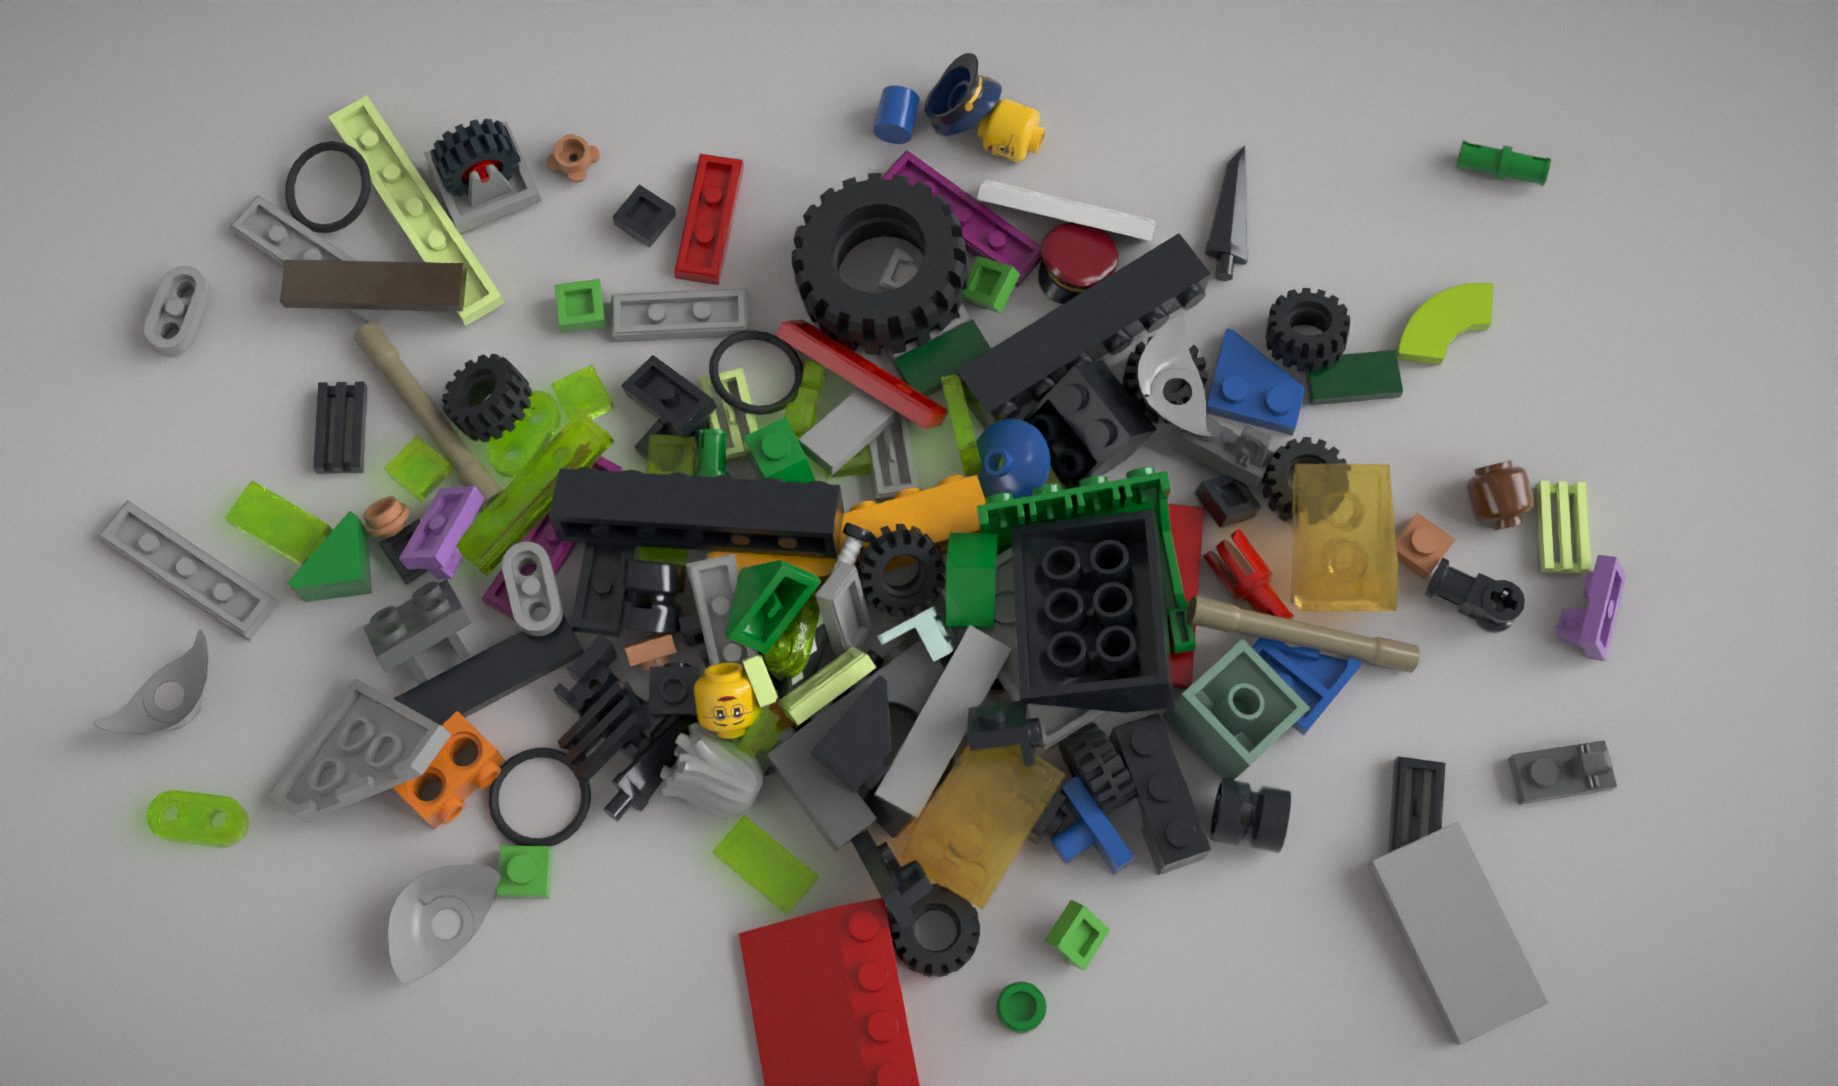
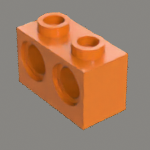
M458 711L441 725L451 733V736L423 775L392 787L434 829L441 823L446 825L452 822L465 808L466 804L463 801L475 789L483 790L488 787L500 774L501 768L499 766L505 761L498 750ZM469 746L478 748V755L473 763L467 766L456 765V757L463 748ZM430 781H441L442 790L439 796L431 801H422L420 793L424 785Z

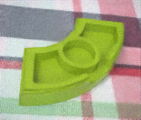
M1479 282L1457 285L1441 291L1428 299L1418 308L1406 325L1397 347V359L1441 365L1448 345L1456 337L1469 331L1488 330L1492 320L1494 283Z

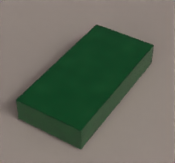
M972 319L894 359V366L906 384L929 396L954 383L957 369L991 348Z
M1396 350L1343 354L1339 361L1335 360L1334 366L1327 369L1322 365L1319 372H1312L1311 367L1305 368L1311 405L1400 398L1403 393Z

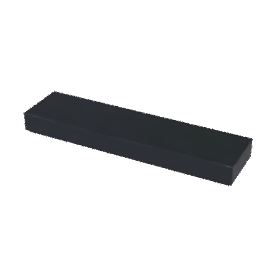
M563 613L559 626L553 632L544 636H532L520 631L393 699L432 721L443 725L456 711L466 718L579 658L584 653V650Z

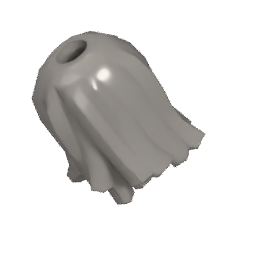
M699 722L688 726L689 736L681 733L675 741V744L678 745L674 751V755L677 757L676 768L673 770L664 765L661 770L660 777L663 780L661 783L662 796L681 797L711 816L723 819L739 817L748 812L757 799L764 783V775L759 761L748 751L726 739L719 738L717 732L704 729Z

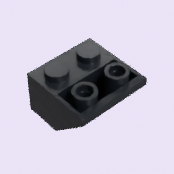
M1103 360L1074 365L1022 419V421L1036 427L1045 438L1050 453V467L1067 489L1080 487L1079 481L1085 478L1103 476L1127 460L1157 431V428Z

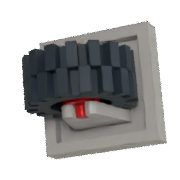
M478 119L471 120L470 126L465 128L463 124L455 126L456 132H445L442 135L444 141L436 140L434 143L435 149L424 152L459 233L541 202L540 194L507 121L500 122L497 120L493 123L492 119H484L482 124H479Z

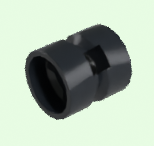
M625 560L622 586L629 591V596L621 600L618 626L644 631L679 633L680 623L678 618L682 617L683 606L676 601V597L685 590L687 566L653 561ZM650 594H651V595H656L655 601H654V603L652 604V606H651V602H652V601H651V599H650Z
M1222 778L1217 789L1210 830L1211 840L1238 845L1243 839H1247L1252 848L1279 853L1283 847L1291 809L1290 790L1263 785L1256 792L1252 791L1248 782ZM1244 804L1252 805L1248 825L1240 824Z

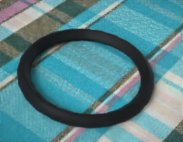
M335 141L321 142L307 149L293 163L285 185V198L293 218L318 233L336 232L350 225L361 214L369 198L371 176L368 165L355 148L345 143ZM324 151L343 152L349 155L359 168L361 175L360 196L353 209L341 220L328 224L314 223L308 220L297 207L295 200L297 176L301 168L313 156Z
M751 330L732 334L720 342L710 358L709 375L716 393L724 402L745 413L764 415L781 411L795 401L804 384L803 365L797 352L787 342L768 332ZM755 339L769 342L780 348L789 357L795 372L794 384L787 396L773 404L760 406L747 404L733 397L724 388L718 372L722 354L733 344Z
M533 748L514 755L500 767L501 772L492 782L489 790L488 805L493 822L507 839L521 846H554L570 838L580 828L587 817L591 803L589 780H578L581 790V802L578 812L573 821L564 830L553 836L530 838L520 835L507 825L499 808V791L502 782L514 767L533 758H551L565 764L573 772L577 766L568 763L565 758L566 753L552 748Z

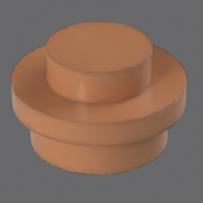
M394 496L382 498L370 505L363 513V519L366 522L365 530L371 537L381 536L382 538H390L404 529L406 526L405 520L408 518L410 511L405 503L398 502Z

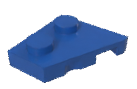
M1226 328L1206 404V413L1293 435L1297 426L1305 387L1234 330Z
M1262 637L1252 646L1258 655L1310 707L1292 725L1302 735L1306 734L1363 664L1358 659L1348 657L1347 660L1319 654L1320 650L1302 646L1290 647L1284 642Z

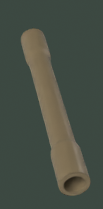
M370 322L361 326L355 332L354 340L375 368L383 373L458 473L459 480L464 487L476 486L485 499L480 508L485 511L499 504L505 496L503 490L484 465L475 459L402 362L398 351L377 323Z
M1193 596L1187 608V623L1223 632L1234 631L1361 659L1373 665L1409 673L1416 669L1419 661V647L1409 643L1382 637L1371 638L1241 609L1234 604L1199 596Z

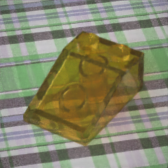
M1294 464L1291 603L1301 611H1397L1398 558L1390 464Z
M968 743L923 813L898 857L908 863L917 860L926 875L983 910L995 895L1066 774L1036 755L1035 766L1025 767L1021 748L1018 744L970 751Z

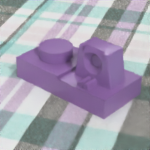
M477 487L439 488L399 557L407 569H427L439 580L452 579L457 568L463 561V556L456 545L463 533H466L472 525L474 517L485 499Z
M1598 555L1594 571L1587 572L1584 582V596L1589 600L1587 608L1562 609L1556 631L1560 641L1581 646L1588 659L1605 661L1626 578L1617 557Z

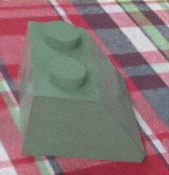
M1241 639L1175 700V708H1168L1162 716L1221 778L1235 780L1299 720L1310 707L1244 639Z

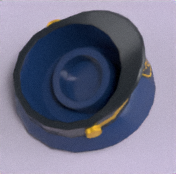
M965 53L956 58L947 67L937 84L928 94L924 111L930 118L937 134L949 136L971 129L989 114L1000 99L1002 86L998 81L978 74V58L973 53Z

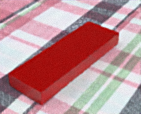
M700 153L674 270L675 279L714 285L720 284L744 170L743 160Z

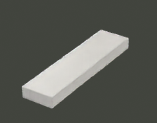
M990 180L980 184L977 200L1149 241L1152 240L1156 223L1153 219Z

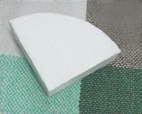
M895 248L878 284L880 291L888 292L897 289L911 280L918 272V267L908 253L900 248Z

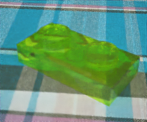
M253 480L225 517L232 526L301 566L333 531L329 524Z

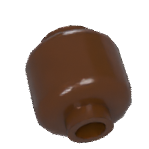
M1511 460L1474 469L1476 476L1468 480L1467 491L1475 519L1480 523L1493 522L1495 531L1523 524L1521 515L1530 512L1534 507V498L1526 470L1519 466L1513 467Z

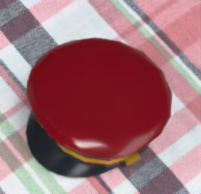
M1074 222L1063 223L1050 230L1045 235L1041 244L1043 260L1038 275L1041 289L1051 300L1064 304L1113 274L1118 266L1119 252L1114 240L1103 229Z

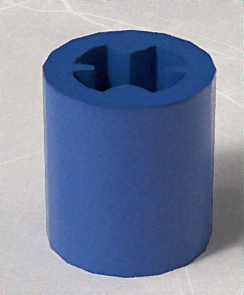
M903 86L885 87L882 90L873 126L875 136L888 143H908L912 137L918 112L919 95Z

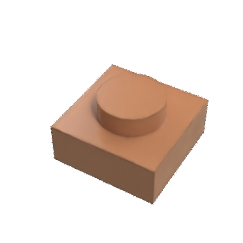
M1417 512L1390 547L1388 553L1426 579L1456 539Z
M661 632L625 643V651L630 667L640 664L642 671L650 670V667H660L669 663L668 655L677 652L672 634L668 632Z

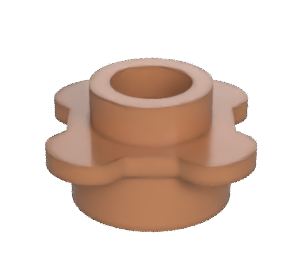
M567 134L556 143L554 153L550 154L547 158V164L550 170L561 171L568 175L570 181L578 183L585 180L587 169L592 163L598 162L600 153L596 146H588L583 138L574 134ZM571 156L578 157L575 161L570 160Z

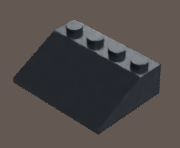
M1154 509L1011 526L1021 703L1122 713L1175 708L1161 541Z

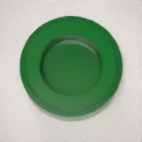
M1020 981L1009 984L1001 991L996 1002L998 1020L1003 1027L1013 1033L1025 1034L1035 1030L1041 1024L1046 1014L1044 995L1035 985L1028 982Z

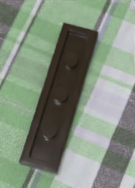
M285 259L280 303L285 308L463 312L468 269L464 263Z

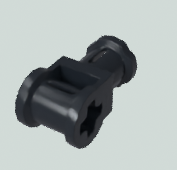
M1442 558L1424 594L1429 598L1436 595L1460 606L1459 613L1474 619L1482 629L1492 633L1503 632L1508 629L1524 610L1525 606L1524 593L1513 582L1507 580L1496 581L1481 573L1473 577L1449 566V560ZM1495 600L1503 603V613H1498L1494 610L1496 606Z

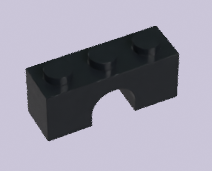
M1159 712L1113 727L1108 741H1111L1116 753L1120 755L1123 760L1122 763L1127 768L1130 779L1136 787V799L1143 819L1141 831L1157 874L1161 875L1204 860L1211 851V847Z

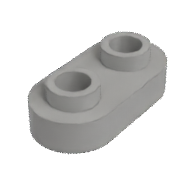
M190 266L175 267L163 276L144 323V335L152 347L161 354H179L185 351L194 340L210 298L209 284L200 271ZM194 290L189 298H181L185 291ZM179 330L176 336L166 339L170 331Z
M527 541L517 543L507 550L502 560V571L512 614L523 632L532 636H544L553 632L559 626L563 616L552 563L545 549L539 544ZM526 564L537 566L536 571L530 576L521 574V569ZM538 607L547 609V614L544 618L540 620L531 618V613L534 609Z

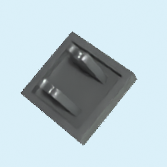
M447 579L440 583L430 582L423 585L413 593L411 600L397 608L395 606L383 608L371 617L369 624L363 627L374 654L384 671L387 673L405 662L419 685L427 681V678L414 656L445 638H448L461 660L470 656L456 632L472 622Z

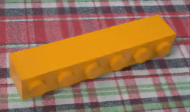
M953 475L941 480L938 486L923 491H920L919 488H909L895 494L892 500L878 504L875 501H864L852 506L849 512L844 513L838 555L846 539L843 529L847 522L871 531L876 538L883 535L880 528L887 525L891 531H896V524H904L908 530L914 526L919 528L923 535L926 533L932 539L941 555L947 554L950 532L980 533L977 506L985 504V498L977 475L964 478L963 475ZM864 542L862 546L868 548L870 544L869 542ZM721 551L706 554L707 559L734 553L738 573L741 568L782 560L819 577L821 583L813 593L820 590L825 579L830 577L834 564L837 562V559ZM898 555L887 562L884 572L917 563V560L908 555Z

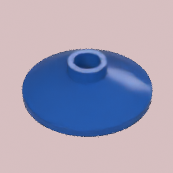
M1005 419L989 426L975 442L969 459V477L977 475L984 498L1001 493H1012L1014 499L1032 496L1033 489L1045 486L1050 471V453L1045 438L1036 427L1028 422L1017 419ZM1003 456V466L999 469V462Z

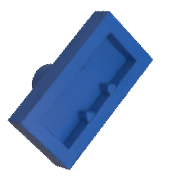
M1078 776L1063 785L1060 793L1066 796L1064 804L1076 822L1050 839L1051 845L1061 860L1067 864L1094 845L1114 875L1129 866L1134 858L1133 854Z

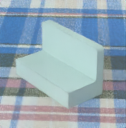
M939 603L877 636L881 645L916 628L934 662L953 652L960 643L953 628H946V615Z

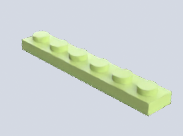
M366 95L328 116L342 141L355 148L363 156L369 168L372 186L421 260L434 263H464L468 269L463 312L456 311L464 325H469L505 304L501 294L368 96Z

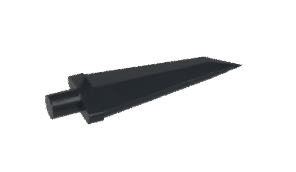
M1245 145L1227 163L1209 239L1205 246V254L1217 259L1215 278L1220 281L1232 280L1234 264L1244 265L1248 261Z
M697 715L679 716L630 765L617 774L612 783L618 792L603 809L609 817L618 822L631 806L640 812L647 806L649 799L663 781L660 777L664 765L672 768L677 761V757L674 755V751L678 746L675 744L677 737L681 733L689 736L688 726L699 722Z

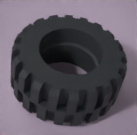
M868 173V180L857 182L854 176L842 181L844 188L836 192L833 188L826 190L820 195L822 204L819 207L814 204L810 205L804 213L803 218L806 226H798L793 239L796 247L792 251V266L795 280L806 312L812 322H818L820 330L829 337L835 339L839 336L841 344L853 351L857 350L858 345L865 346L866 353L869 355H881V348H884V345L891 344L893 354L907 352L905 344L914 340L917 341L919 346L931 341L930 331L935 328L942 332L951 323L949 311L952 313L959 311L963 302L962 290L967 289L968 282L965 239H963L962 227L958 217L951 214L950 204L941 195H936L933 198L930 186L921 181H917L914 186L909 185L908 176L893 174L892 180L883 179L882 173ZM883 236L900 238L913 244L923 255L922 265L915 276L903 286L892 291L883 293L863 292L847 285L839 276V269L846 255L855 246L871 238Z

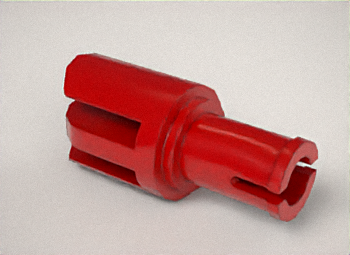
M1239 528L1231 534V538L1240 552L1228 540L1224 539L1216 545L1220 557L1210 550L1203 555L1206 562L1235 601L1239 599L1242 602L1247 600L1255 612L1290 620L1294 617L1292 612H1289L1269 585L1272 581L1270 577L1273 573Z

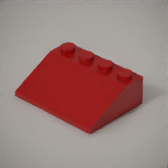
M882 898L836 906L739 933L764 1086H920L886 907Z

